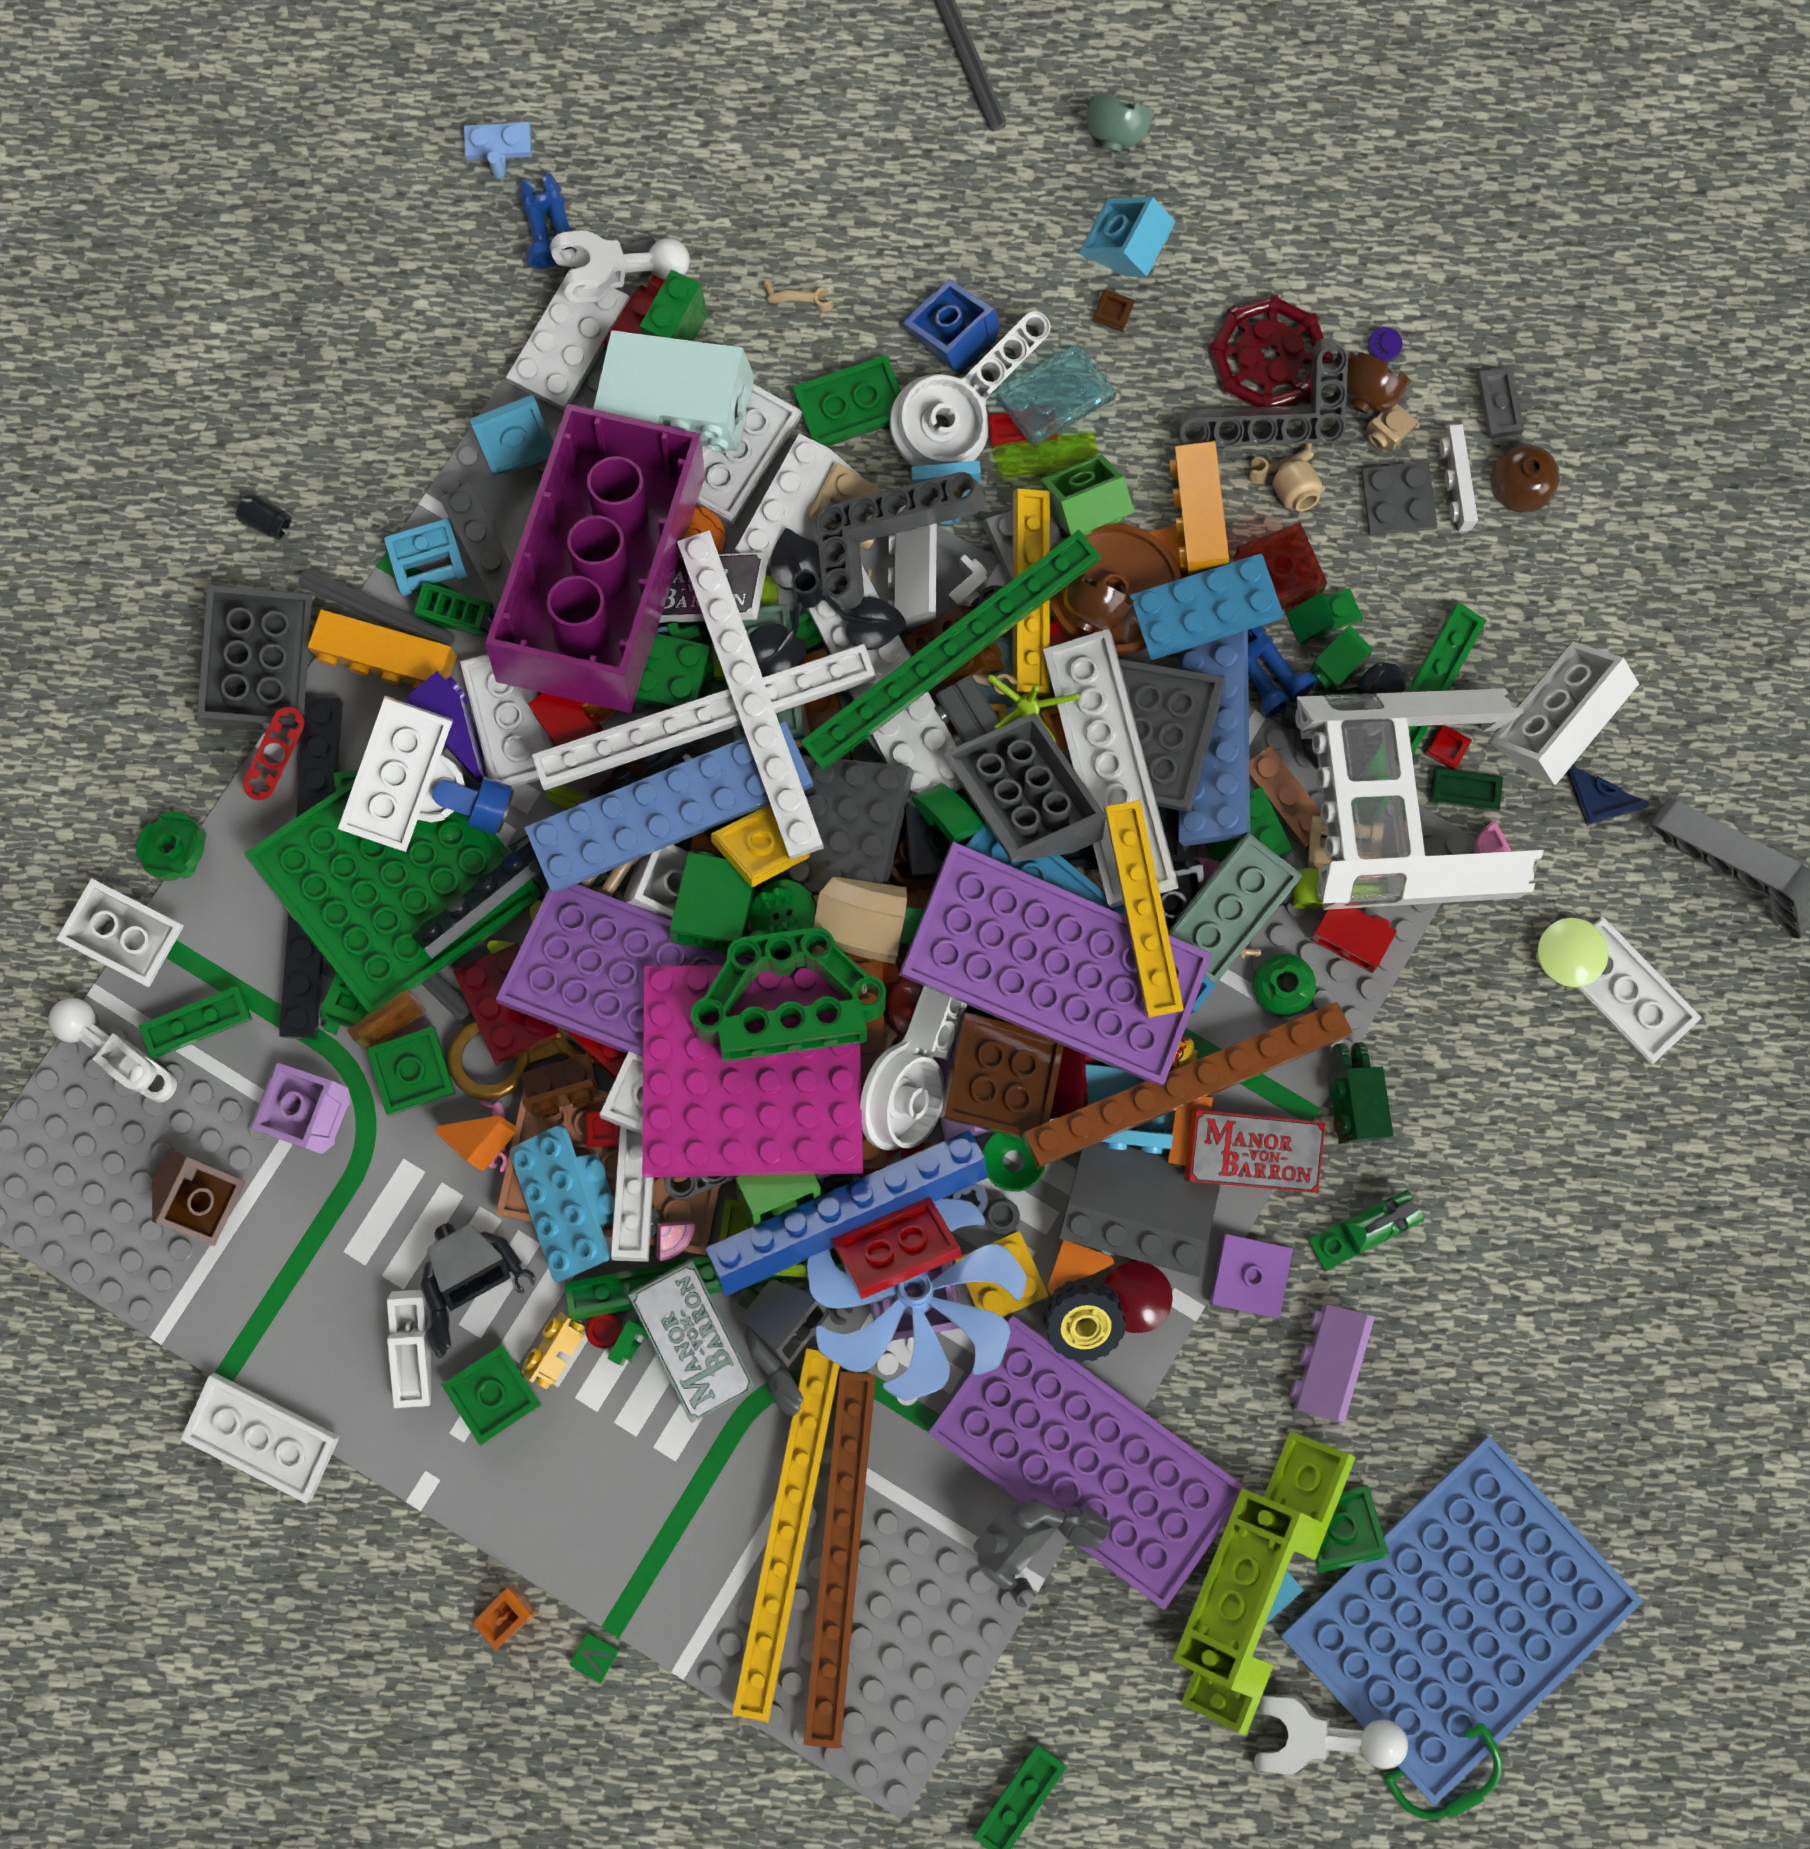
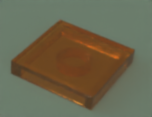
M406 989L349 1028L347 1032L353 1041L364 1048H369L381 1044L426 1013V1008L417 997Z

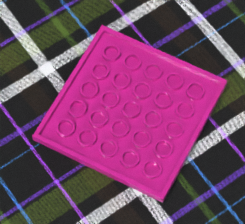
M723 965L644 966L643 1178L863 1173L862 1110L860 1109V1043L723 1062L720 1042L707 1043L700 1040L694 1033L691 1021L692 1007L698 1000L705 997ZM806 967L796 968L795 971L787 976H777L770 971L761 972L757 978L752 980L731 1016L740 1015L742 1011L752 1006L763 1008L766 1011H773L782 1003L788 1001L797 1002L802 1006L813 1005L818 998L824 996L833 997L838 1001H845V999L815 971ZM825 1012L819 1015L818 1019L823 1023H830L836 1019V1016L830 1012ZM707 1015L700 1022L711 1026L718 1022L719 1018L715 1015ZM794 1017L786 1018L782 1022V1025L787 1028H794L800 1024V1021ZM759 1022L750 1023L746 1027V1030L750 1033H758L764 1029V1026Z

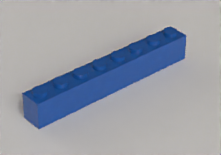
M967 1130L706 1247L712 1269L724 1295H730L803 1262L811 1256L833 1248L831 1239L925 1198L931 1197L932 1201L935 1202L986 1179L985 1157L971 1131Z

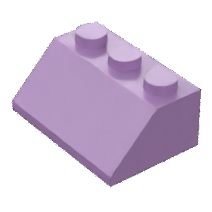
M1331 1305L1322 1306L1321 1312L1315 1310L1309 1331L1315 1332L1311 1346H1304L1299 1365L1305 1367L1301 1381L1294 1380L1289 1400L1295 1401L1294 1410L1331 1422L1345 1423L1374 1322V1316Z

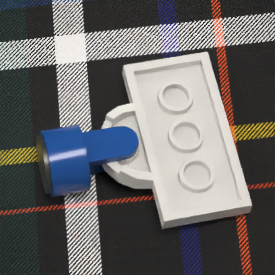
M384 696L338 829L406 852L417 820L427 822L441 821L456 811L468 816L466 826L495 835L496 832L500 833L512 802L514 790H511V785L485 776L481 778L477 790L465 786L460 767L451 757L442 753L453 719Z

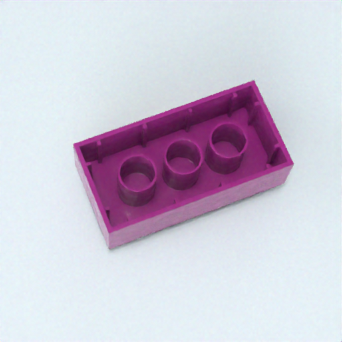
M572 404L566 405L485 642L496 682L631 713L681 555L677 541L685 539L705 479L701 433Z

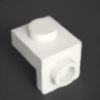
M964 554L959 559V569L967 578L948 594V606L951 609L957 605L974 607L978 603L981 592L987 588L988 577L986 575L988 573L985 567L977 559L971 561Z

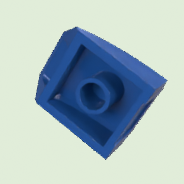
M948 279L902 322L905 328L922 345L953 370H967L968 365L991 343H995L1001 326L994 308L951 279Z

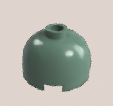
M1094 95V97L1091 96L1088 106V128L1094 138L1103 142L1102 149L1121 153L1122 147H1133L1141 143L1146 137L1151 126L1154 110L1138 103L1134 106L1121 102L1120 98Z

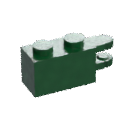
M1364 1042L1352 1044L1350 1055L1349 1048H1347L1345 1043L1334 1045L1332 1048L1334 1073L1328 1075V1090L1333 1103L1334 1129L1338 1136V1143L1370 1142L1393 1137L1383 1066L1371 1067L1368 1050Z

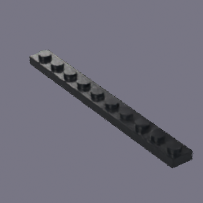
M306 697L296 818L336 792L333 773H338L343 702L340 698ZM290 914L288 917L279 1037L287 1039H317L323 957Z
M704 737L617 767L609 778L598 787L587 791L584 798L573 807L668 769L704 740ZM529 841L517 852L506 856L502 864L489 874L480 877L471 889L461 897L453 899L446 909L433 919L424 922L419 930L412 935V938L431 959L542 870L531 842Z

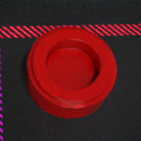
M613 1314L591 1317L586 1325V1337L597 1348H611L615 1345L623 1330L622 1324Z

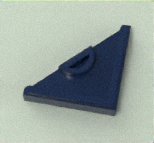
M1574 764L1567 771L1587 826L1649 807L1648 801H1642L1622 791V788L1576 768Z

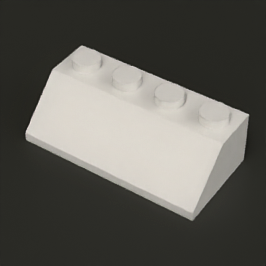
M798 434L735 549L736 554L764 552L768 557L765 575H771L770 563L772 553L778 539L786 528L818 545L817 520L810 517L809 512L832 465L840 463L859 476L860 474L830 448Z
M937 498L933 499L930 505L934 504ZM905 506L901 507L898 510L897 514L902 512ZM937 523L896 533V535H889V555L895 556V567L888 568V588H895V600H888V603L894 606L906 621V628L902 632H914L936 619Z
M1572 642L1519 705L1518 708H1521L1524 713L1502 726L1489 742L1533 778L1555 786L1639 683L1623 657Z

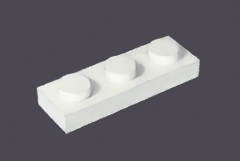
M1463 424L1451 425L1448 427L1444 438L1440 439L1439 444L1441 458H1447L1449 470H1445V487L1447 490H1452L1454 502H1450L1449 506L1450 519L1452 522H1457L1458 532L1470 531L1477 523L1478 517Z

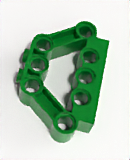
M798 925L789 927L784 932L755 931L747 937L734 940L727 949L725 964L705 997L698 1000L691 1009L692 1027L695 1035L700 1040L707 1043L720 1042L723 1062L867 1042L865 1022L875 1020L883 1014L886 1005V988L879 978L867 975L835 945L833 936L823 928H806L805 926ZM813 946H822L826 949L821 955H812L808 952ZM780 950L787 951L790 954L785 960H777L772 955ZM744 955H749L755 959L749 965H741L737 962V959ZM806 967L815 971L845 999V1001H838L833 997L824 996L818 998L813 1005L802 1006L797 1002L788 1001L782 1003L773 1011H766L763 1008L752 1006L746 1008L740 1015L731 1016L752 980L757 978L761 972L770 971L777 976H787L795 971L796 968ZM871 993L877 997V1000L869 1004L861 1002L859 997L862 994ZM830 1012L836 1016V1019L830 1023H823L818 1019V1016L822 1013ZM707 1015H715L719 1018L718 1022L711 1026L704 1025L700 1021ZM794 1017L800 1021V1024L794 1028H787L782 1025V1022L786 1018ZM759 1022L764 1026V1029L758 1033H750L746 1030V1027L750 1023Z

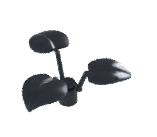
M786 528L774 547L770 571L776 585L782 589H793L796 600L793 602L792 627L788 631L781 624L771 623L764 625L755 631L750 639V643L762 677H766L799 666L803 662L807 651L806 644L802 639L795 636L798 631L802 607L813 608L821 600H825L844 621L849 622L845 631L848 640L855 647L865 644L866 650L879 649L888 644L905 630L906 621L894 606L874 597H863L857 607L850 609L851 615L846 614L829 596L828 591L822 590L819 580L821 578L819 546L815 542Z

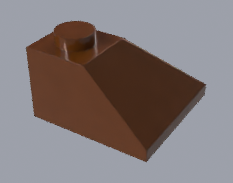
M168 1148L152 1182V1222L215 1246L245 1181Z

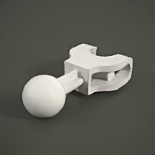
M583 230L560 233L553 238L550 244L552 257L558 265L576 268L566 274L563 282L564 293L567 299L572 302L600 301L612 288L623 287L625 273L651 271L653 275L666 280L671 269L685 275L690 264V257L686 247L681 242L671 238L657 241L650 248L649 252L623 254L618 240L608 241L592 232Z
M66 998L53 1006L49 1013L48 1024L56 1038L68 1043L82 1041L97 1053L92 1060L98 1063L110 1076L125 1087L135 1092H140L155 1102L162 1103L173 1096L177 1087V1080L174 1075L127 1040L114 1033L109 1036L95 1025L94 1011L88 1003L78 998ZM156 1075H161L165 1083L163 1089L159 1092H153L149 1088Z
M1263 1694L1257 1707L1260 1713L1281 1719L1287 1726L1289 1736L1283 1749L1259 1752L1255 1755L1254 1767L1259 1771L1292 1775L1300 1771L1312 1759H1326L1329 1756V1750L1362 1753L1367 1762L1372 1766L1380 1769H1391L1398 1766L1405 1759L1408 1751V1740L1405 1732L1398 1724L1390 1720H1375L1368 1724L1364 1730L1330 1727L1329 1717L1318 1716L1305 1700L1296 1695Z

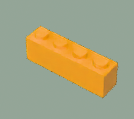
M1216 441L1175 446L1176 459L1169 460L1171 480H1178L1179 488L1173 489L1174 508L1181 509L1182 517L1176 518L1178 538H1185V547H1179L1181 568L1188 567L1189 576L1229 564Z
M320 610L308 644V649L316 657L315 660L323 665L335 667L336 663L348 666V670L357 675L368 676V673L381 676L380 679L386 683L400 686L401 682L413 685L414 690L436 671L444 679L449 677L457 657L451 646L325 610Z

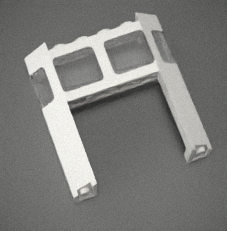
M1505 688L1297 697L1296 725L1301 729L1302 739H1312L1313 751L1318 756L1319 768L1316 780L1318 787L1322 788L1321 818L1326 823L1328 836L1325 841V851L1331 862L1318 869L1317 895L1322 900L1323 910L1517 899L1533 892L1535 883L1529 884L1534 879L1533 865L1535 861L1542 858L1544 850L1425 856L1408 726L1481 723L1482 731H1496L1524 713L1521 708H1514L1510 704L1509 699L1505 697L1508 694Z

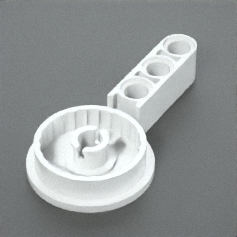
M1037 311L1025 315L964 377L957 378L945 374H930L919 377L905 386L895 399L890 414L891 436L903 458L913 466L976 460L988 438L989 424L985 407L987 398L1048 336L1051 328L1048 318L1043 313ZM1026 325L1033 326L1037 330L1038 337L1028 334ZM1008 347L1012 349L1016 359H1009L1004 354L1003 348ZM984 369L991 372L994 381H986L981 375V370ZM936 415L945 416L949 422V427L940 426L937 429L935 427L937 423Z
M923 986L904 1039L881 1054L872 1066L863 1087L860 1101L862 1130L867 1140L873 1146L884 1150H894L900 1147L913 1148L921 1144L930 1135L941 1114L945 1094L943 1073L937 1062L933 1060V1057L948 1061L957 1036L961 1014L966 1011L968 1004Z

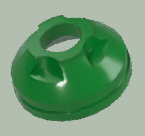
M1278 954L1267 958L1258 966L1252 980V991L1255 1000L1264 1011L1277 1017H1292L1303 1012L1311 1004L1316 992V978L1311 967L1303 959L1291 954ZM1284 972L1293 974L1297 980L1296 989L1292 992L1282 991L1277 985L1279 974Z
M996 1132L987 1141L983 1150L987 1178L996 1187L1004 1191L1021 1192L1034 1186L1045 1172L1046 1165L1039 1168L1036 1167L1024 1139ZM1010 1151L1019 1152L1024 1158V1166L1017 1172H1010L1003 1165V1157Z

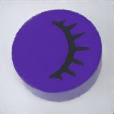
M1379 328L1372 333L1368 341L1369 354L1385 362L1393 361L1398 357L1402 349V338L1392 328Z

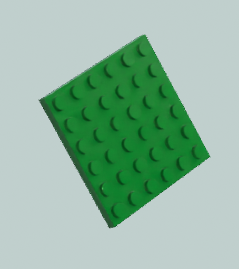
M354 779L244 854L287 912L372 1019L529 909L536 901L543 899V893L530 879L431 959L412 938V935L419 930L424 922L433 919L446 909L453 899L461 897L471 889L480 877L489 874L502 864L504 858L511 853L496 834L492 835L466 826L468 816L456 811L441 821L427 822L417 820L406 852L339 830L338 826L354 784Z

